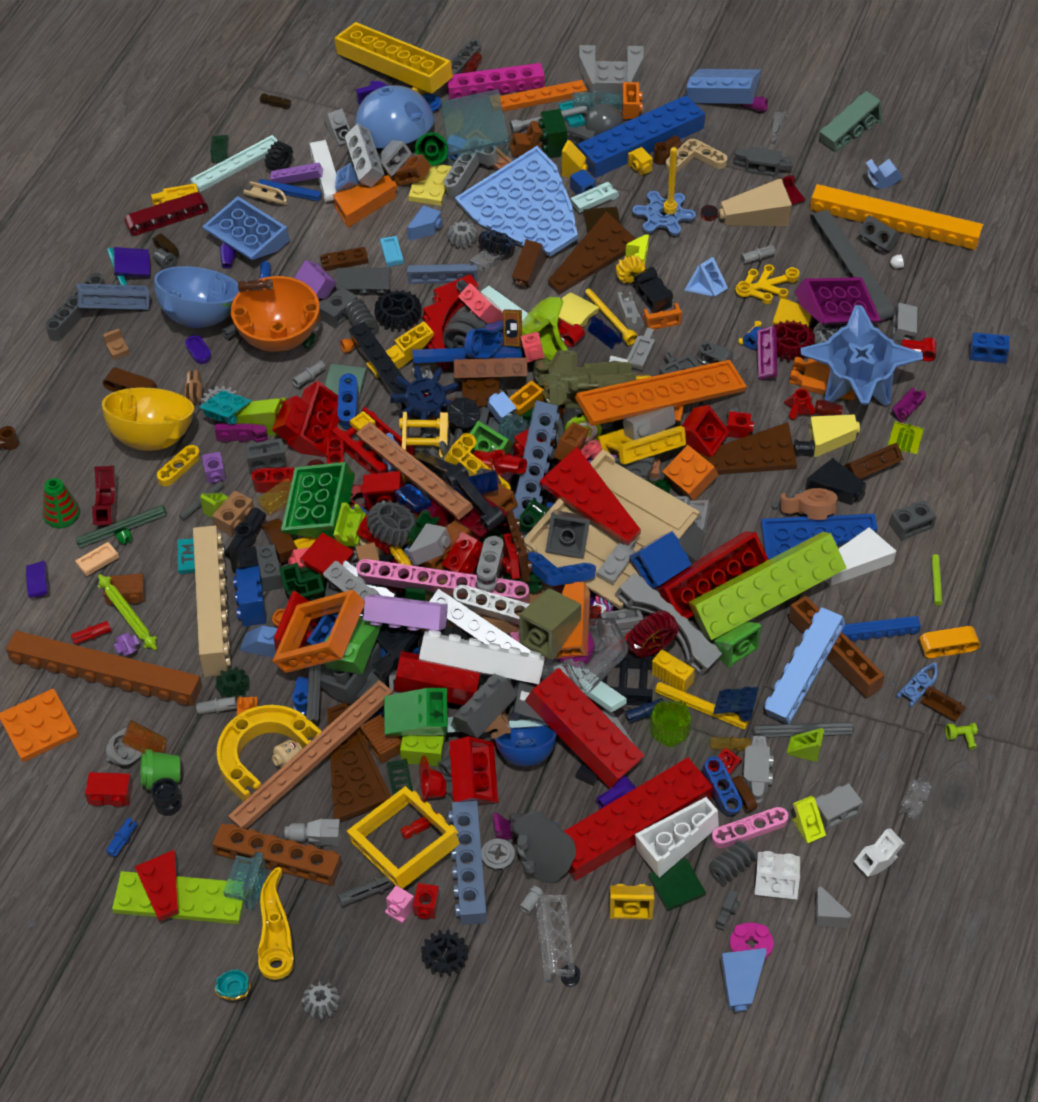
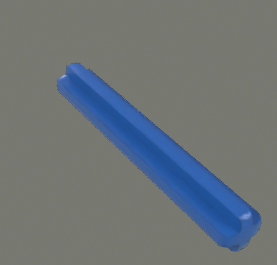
M259 179L258 182L259 184L278 188L286 195L320 201L322 197V192L264 179Z

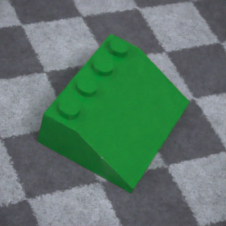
M346 462L295 467L281 528L283 533L318 538L323 532L336 539L333 534L341 504L347 503L349 505L355 477L354 472Z

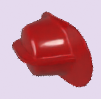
M423 755L419 764V778L422 801L425 803L428 798L445 796L446 780L441 772L429 768L428 759Z

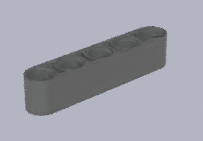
M93 273L82 284H105L102 274ZM77 290L46 321L45 325L50 340L59 341L63 339L91 309L77 307Z

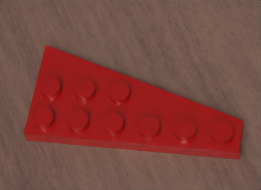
M578 447L572 450L540 480L541 487L626 545H630L641 534L639 526Z

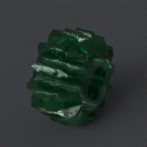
M237 666L234 669L228 667L227 671L221 670L220 675L216 676V689L222 698L225 696L227 698L235 696L237 700L239 695L245 697V691H249L250 688L249 676L246 675L244 669L239 670Z

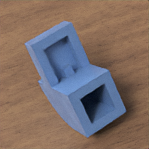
M872 159L866 162L869 167L867 170L869 174L867 176L876 188L890 187L903 178L890 159L879 167Z

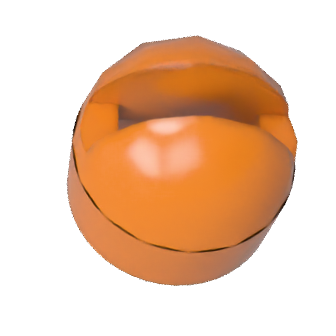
M349 338L340 340V346L344 354L354 349V342Z

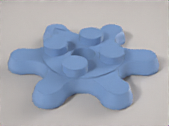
M650 191L647 194L650 201L648 205H636L632 209L636 217H644L648 220L643 224V229L647 234L653 233L658 228H665L672 236H677L681 232V226L678 223L681 221L691 222L696 217L695 211L683 209L680 206L685 201V196L682 193H676L674 196V200L677 203V212L674 214H667L663 217L661 213H665L663 208L664 202L667 199L662 198L657 191Z

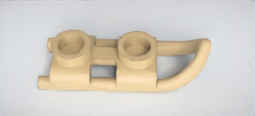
M250 181V185L253 186L251 191H243L244 194L254 199L261 198L268 203L276 202L287 205L285 194L278 188ZM277 193L281 194L284 201L276 198Z

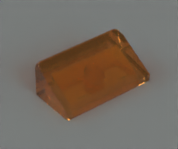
M130 720L122 737V742L142 753H145V749H152L154 752L162 753L166 738Z

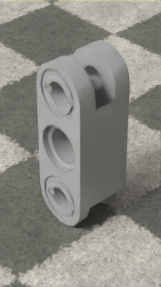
M490 536L483 543L477 567V587L480 590L489 592L497 586L503 561V540L500 537Z

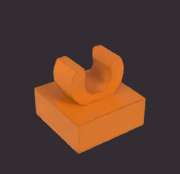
M258 697L237 698V715L251 708L258 707Z

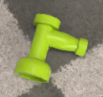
M976 723L956 727L954 724H946L945 733L948 740H954L957 738V735L965 734L969 749L977 748L974 740V735H977Z

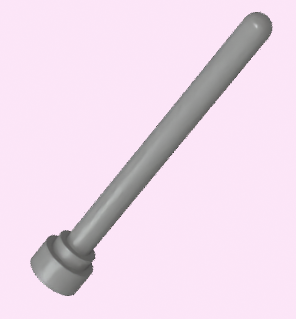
M580 106L561 111L564 118L586 112L587 107ZM541 116L524 121L511 120L512 132H520L524 127H528L531 121L538 122Z

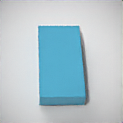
M397 236L381 238L380 244L387 267L404 264Z

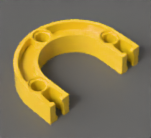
M263 705L246 710L232 719L219 737L217 760L221 776L226 785L244 802L250 797V792L245 790L247 786H250L255 791L262 786L261 782L240 762V754L244 746L251 739L266 733H279L288 736L294 742H298L303 749L311 742V740H307L309 737L314 739L322 731L310 720H307L306 716L286 706Z

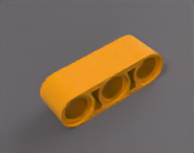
M973 626L927 632L919 638L926 658L969 653L980 647V642Z

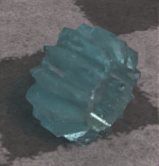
M509 413L500 421L498 431L501 432L502 436L514 443L516 435L529 429L528 420H524L523 416L519 417L517 413L513 415Z

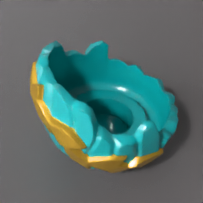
M238 969L230 970L217 977L215 991L221 999L237 1001L247 996L250 990V980L243 971Z

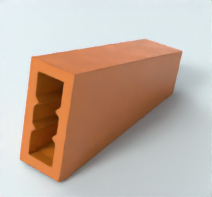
M389 175L381 177L372 188L360 184L334 193V207L347 228L395 199L396 182L392 181Z
M585 582L565 584L562 595L582 604L581 620L554 659L588 655L590 591Z

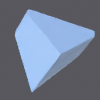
M714 257L698 265L684 291L714 297L728 289Z

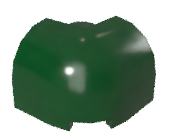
M298 562L279 568L283 586L289 596H291L292 591H296L308 601L325 597L327 584L324 576L309 567L301 569Z

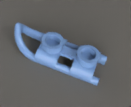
M931 663L917 672L898 692L896 698L899 699L902 695L906 696L911 700L909 707H912L925 693L927 687H931L936 681L938 675L937 663ZM934 668V676L931 680L925 672ZM920 686L923 687L921 692L917 691Z

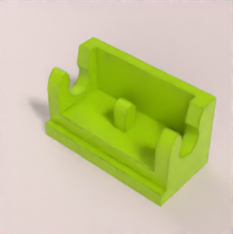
M347 503L341 504L333 535L338 542L345 546H359L361 537L356 532L367 514L363 512L358 504H355L354 509L350 508Z

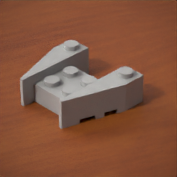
M580 45L579 72L589 88L592 99H595V93H623V82H638L639 76L643 73L644 46H628L627 62L595 61L596 45Z

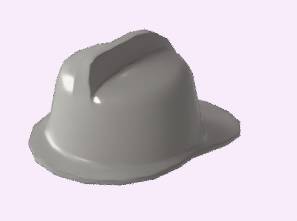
M135 726L123 728L109 740L106 746L107 758L105 760L117 765H128L134 762L147 749L148 742L145 733Z

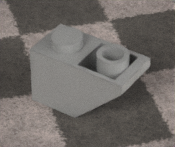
M343 109L323 115L328 132L338 145L346 143L345 135L350 131Z

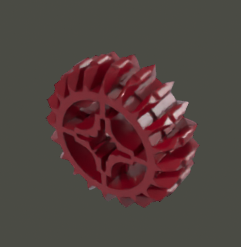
M787 319L785 323L780 321L778 325L774 324L777 339V358L781 357V361L786 359L788 362L795 360V357H800L804 360L805 356L801 355V348L815 345L816 343L815 333H812V328H808L807 324L802 325L801 321L798 323L794 320L789 322Z
M653 612L651 615L645 616L643 620L634 625V629L630 630V634L627 636L628 646L640 658L653 656L672 643V640L676 638V634L679 632V626L674 616L669 612Z

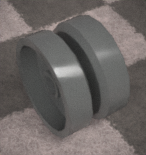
M457 312L443 333L444 343L448 348H465L464 343L467 333L471 329L486 328V324L480 317L471 312Z

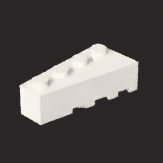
M705 797L636 833V849L660 878L710 835L714 829L719 827L718 810Z

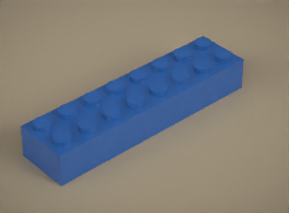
M685 95L577 144V148L586 157L588 171L594 178H597L627 164L628 153L642 147L650 154L654 152V145L658 142H665L674 135L682 139L704 129L705 113Z

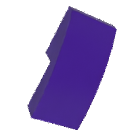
M45 561L26 566V583L29 598L41 597L48 593L49 582L46 577L47 564Z

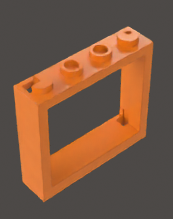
M349 590L297 605L272 661L287 673L342 659L365 601L357 592ZM339 612L326 642L299 648L311 619Z

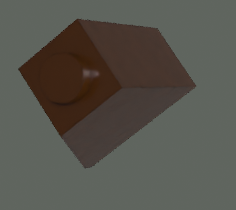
M525 240L512 274L515 285L522 288L525 286L531 288L548 257L541 243Z

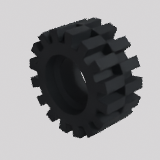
M275 141L274 145L271 144V149L268 148V154L265 155L267 157L265 159V166L272 171L288 168V164L292 162L291 158H293V155H291L293 154V148L281 141Z

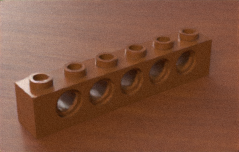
M221 823L212 843L215 855L270 870L280 867L285 874L334 886L342 866L341 856L335 851L321 850L313 845H302L294 840L280 839L272 834H261L254 829L246 830L239 828L235 824ZM316 862H321L319 865H314Z

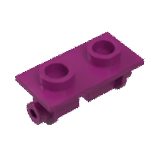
M912 387L895 404L892 410L900 423H903L925 400L926 393L924 391H916Z

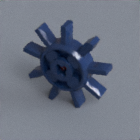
M415 366L414 377L416 380L411 383L399 375L396 377L395 384L406 390V394H391L390 403H405L407 408L400 413L399 419L403 418V412H407L408 417L414 414L420 417V420H427V418L434 416L437 419L440 418V412H442L443 408H448L452 400L446 399V395L456 392L458 384L453 383L443 387L438 382L441 378L442 369L438 368L431 379L423 378L419 366Z

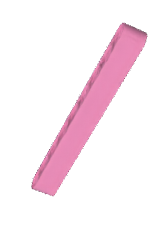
M369 559L360 560L356 565L358 576L370 584L404 589L406 587L426 589L433 593L440 589L447 595L452 596L454 589L460 583H466V586L478 588L477 575ZM364 569H370L368 573H362ZM385 571L390 572L387 576H381ZM404 574L409 575L406 579L400 578ZM422 577L428 578L425 582L419 581ZM498 578L496 588L489 591L490 593L528 603L530 600L528 585L520 581ZM441 580H447L446 584H439ZM500 588H503V589L506 590V591L503 592V593H497V592H496V591H497L498 589H500ZM519 591L525 592L523 596L516 595ZM459 593L457 595L458 597L467 598V595L464 593Z

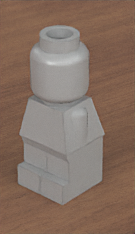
M321 818L309 822L307 826L305 823H292L290 826H285V839H291L296 842H305L307 839L308 843L319 846L332 845L333 847H340V819Z

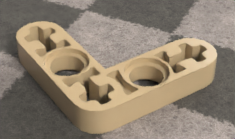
M689 139L677 149L676 173L694 157L717 169H723L727 166V156L724 153L697 139ZM708 152L710 155H703L702 153ZM685 154V155H687V156H686V157H680L679 155ZM670 157L666 160V170L668 172L670 166Z

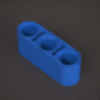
M716 756L709 757L702 766V774L713 786L712 794L721 812L726 816H733L741 809L742 800L723 761ZM708 764H714L717 767V771H710ZM717 782L724 783L726 785V790H720L717 786ZM727 801L734 802L735 809L728 808Z

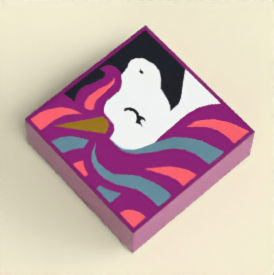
M596 595L591 615L600 617V613L612 611L614 605L603 597Z

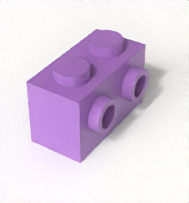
M308 260L304 261L295 276L296 279L310 286L317 297L327 299L337 283L317 263Z

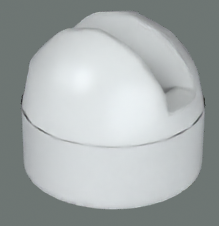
M902 255L893 256L890 262L892 267L895 269L904 268Z

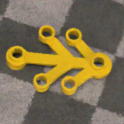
M768 264L764 266V271L759 281L752 284L754 280L758 279V271L750 269L746 280L738 283L735 292L741 297L754 296L760 298L764 304L772 303L773 296L771 293L777 294L779 299H787L789 291L786 288H778L773 285L783 282L795 283L799 279V270L791 267L786 270L785 275L768 279L769 276L774 274V266ZM762 289L771 293H763L757 290Z

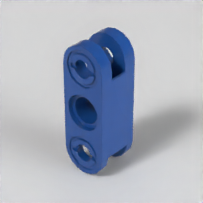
M346 373L340 377L338 391L339 422L343 429L348 430L352 427L350 420L358 415L359 406L357 378L351 373Z

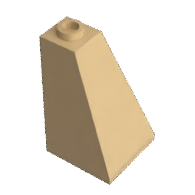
M777 179L722 201L718 214L719 218L723 219L724 224L727 226H789L792 204L782 179Z

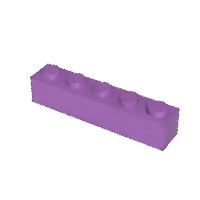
M318 162L271 171L270 180L287 184L320 178L323 175V168Z

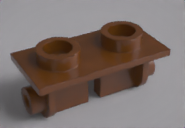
M930 686L927 687L926 695L921 700V703L955 722L966 709L961 701L958 702L949 696L947 697L944 693L936 690L934 686L932 688Z

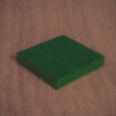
M687 858L678 861L660 878L654 871L648 874V878L667 912L706 896V891Z

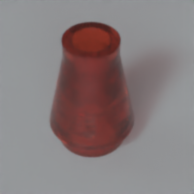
M825 399L817 400L815 414L819 416L841 415L843 406Z

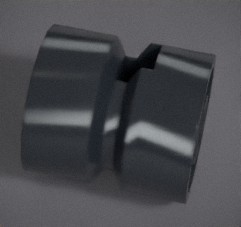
M162 778L153 784L151 794L157 812L164 816L176 814L182 807L177 783L173 779Z

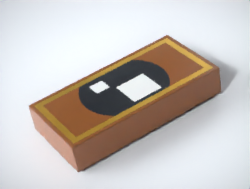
M503 310L504 346H523L521 340L522 310Z

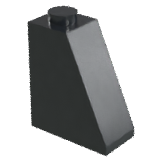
M832 458L807 478L805 490L813 488L827 489L837 495L839 502L852 505L856 501L862 500L865 496L866 483Z

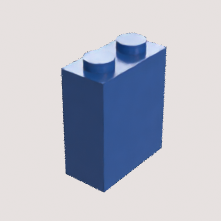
M673 531L658 537L629 556L640 576L651 588L661 585L692 565Z

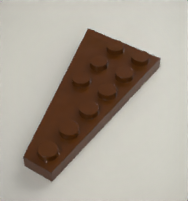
M606 211L549 278L548 285L558 295L562 294L626 254V245L636 238Z
M789 422L720 445L713 457L699 453L716 468L719 475L797 469Z
M347 702L327 709L328 726L349 708ZM358 728L330 753L333 819H340V822L375 809L391 797Z

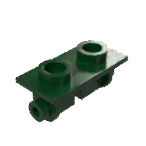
M427 510L419 514L415 522L417 525L413 526L407 537V542L411 544L410 547L426 523L436 525L439 517L432 518Z

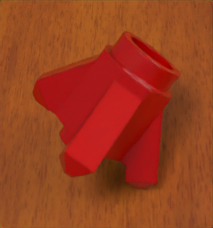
M797 389L793 395L784 401L788 407H792L788 416L791 420L796 419L798 415L802 414L813 415L816 411L811 403L813 398L806 389Z

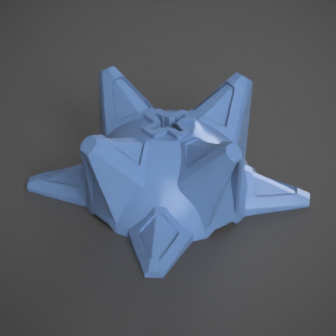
M855 305L847 326L842 327L838 332L829 337L828 341L801 348V355L826 364L830 371L824 401L828 404L854 390L862 405L869 404L873 396L883 406H887L891 403L895 368L923 360L922 352L895 344L880 329L873 327L864 307L861 305Z

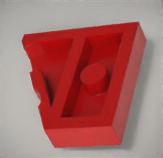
M511 533L503 534L504 557L502 568L505 569L506 574L508 573L512 579L520 578L519 560L514 543L511 541Z

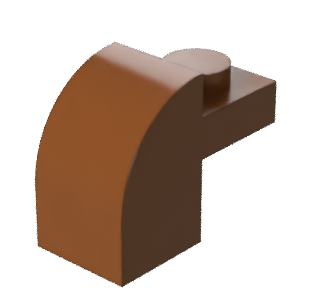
M537 121L530 122L526 133H513L509 143L512 156L520 157L536 146L542 147L539 139L541 138L542 131Z

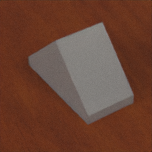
M820 886L816 895V926L847 928L850 925L852 915Z

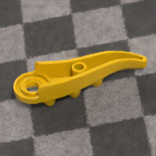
M280 867L275 868L270 873L260 893L262 932L257 951L258 964L262 975L273 980L282 979L289 975L294 965L291 930L277 893L278 884L283 873ZM273 961L282 962V965L278 968L270 966Z

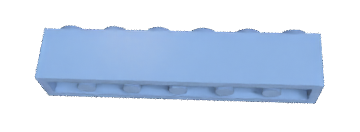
M821 607L818 613L814 614L811 627L804 632L802 643L795 648L793 659L790 663L786 664L783 671L784 675L781 680H777L774 686L775 691L765 701L764 707L769 717L785 724L791 723L845 626L843 616Z

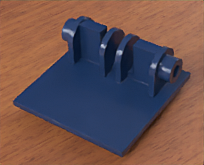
M747 686L742 689H724L719 691L713 713L739 712L740 718L743 721H749L752 718L759 688Z

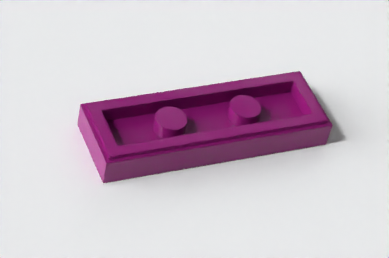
M771 326L757 330L758 378L761 381L777 377L776 328Z

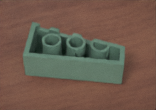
M867 91L859 95L841 114L835 116L832 122L822 128L820 131L821 142L836 152L849 144L853 137L858 138L861 136L862 131L865 129H872L874 123H881V101Z

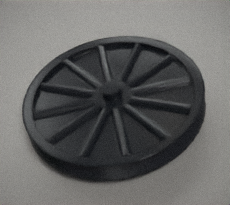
M456 398L447 408L450 423L460 429H469L475 426L480 418L478 405L469 398Z

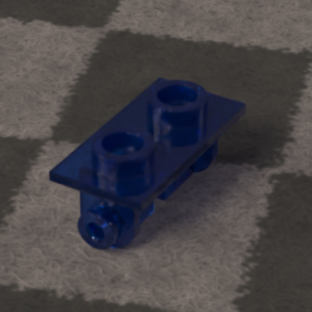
M594 315L592 316L588 331L610 349L614 348L615 343L619 344L622 342L623 338L620 333L612 330L602 319H598Z

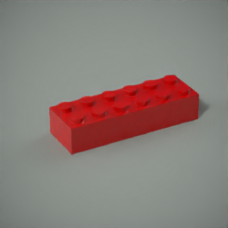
M744 531L654 589L659 592L660 596L667 603L673 605L681 616L688 619L694 615L688 602L769 559L757 533Z
M557 668L532 689L525 699V702L610 789L622 777L626 776L645 756L560 668Z

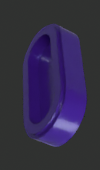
M193 335L186 339V349L196 363L206 364L211 360V351L200 336Z

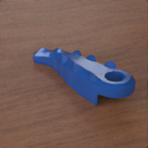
M503 320L485 325L486 328L471 329L467 333L464 346L470 358H489L499 350L504 343Z

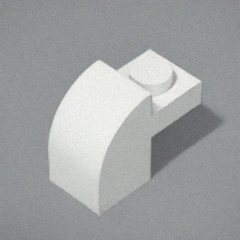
M891 828L886 829L874 845L864 847L854 862L867 877L876 875L889 867L898 858L896 854L905 843Z

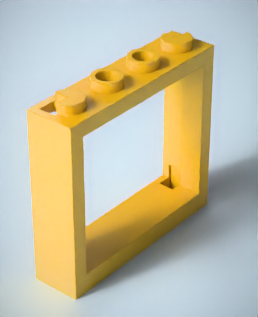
M406 786L347 830L351 843L395 886L401 889L405 888L460 845L457 829L452 824L448 825L440 813L436 814L428 802L424 803L421 801L418 793L414 790L410 791ZM410 803L443 835L398 869L365 837Z

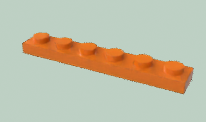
M583 80L492 97L489 98V104L493 113H499L587 95V89Z

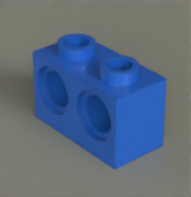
M973 332L970 344V360L1006 363L1009 353V336Z

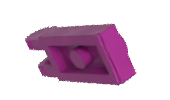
M262 424L215 425L216 441L245 442L254 440L258 443L268 439L266 434L267 427Z

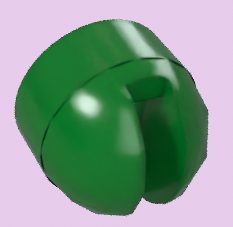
M130 529L123 530L115 535L120 544L126 545V541L128 543L132 541Z

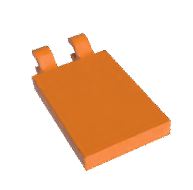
M795 357L789 383L801 385V388L807 391L825 395L830 371L826 364L813 359H808L805 362L802 358ZM851 390L840 398L854 401L856 393L854 390Z

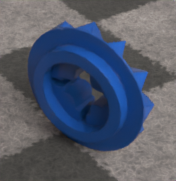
M431 93L422 94L427 103L430 104L432 112L434 113V110L439 111V107H441L440 97Z

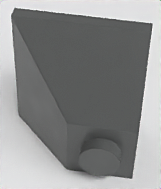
M554 510L551 513L545 552L584 558L590 519L574 513Z

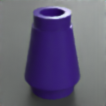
M222 243L219 248L221 266L229 269L232 267L236 250L226 243Z

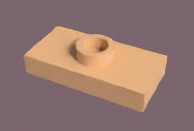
M107 542L75 561L76 565L87 577L118 559L119 555L111 544Z

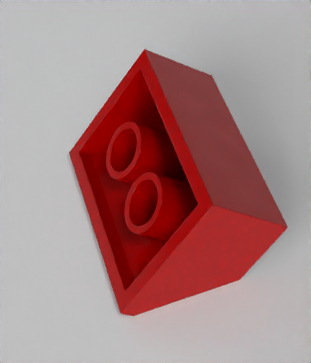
M292 591L275 633L274 644L276 651L296 606L309 602L296 591ZM320 617L311 619L299 648L308 646L309 642H307V639L320 622Z
M470 736L449 741L454 802L477 801V804L499 803L494 742Z

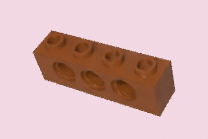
M526 357L453 359L454 378L527 376Z

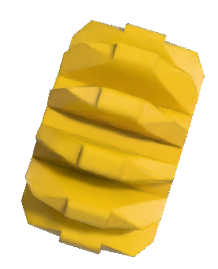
M631 255L628 258L625 256V259L619 260V264L616 265L618 278L623 283L627 282L629 285L634 282V275L645 271V264L639 256L634 257Z

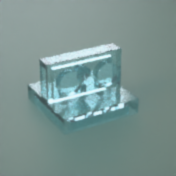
M255 852L253 859L237 855L223 892L225 897L245 901L246 909L255 911L261 889L268 874L264 853Z

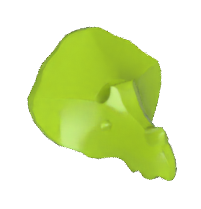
M549 297L542 300L522 321V336L538 332L544 355L551 361L557 351L568 350L557 326L558 317L564 302L560 297ZM521 346V351L525 352L523 346Z

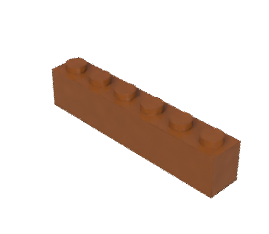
M499 483L483 495L506 512H511L518 506L514 492ZM454 520L446 527L451 538L449 547L446 548L443 555L419 564L420 567L444 570L446 567L442 563L461 532L471 537L475 533Z
M804 596L791 604L789 620L804 634L806 629L811 627L814 614L818 613L820 609L807 596ZM841 632L827 658L868 698L882 688L884 674Z

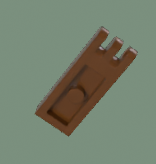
M365 247L320 255L324 271L369 263Z

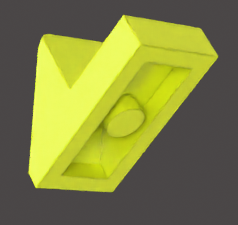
M645 234L629 242L626 245V257L631 255L634 257L639 256L645 264L649 246V235Z
M809 796L793 803L797 816L793 818V822L806 843L826 836L815 797Z

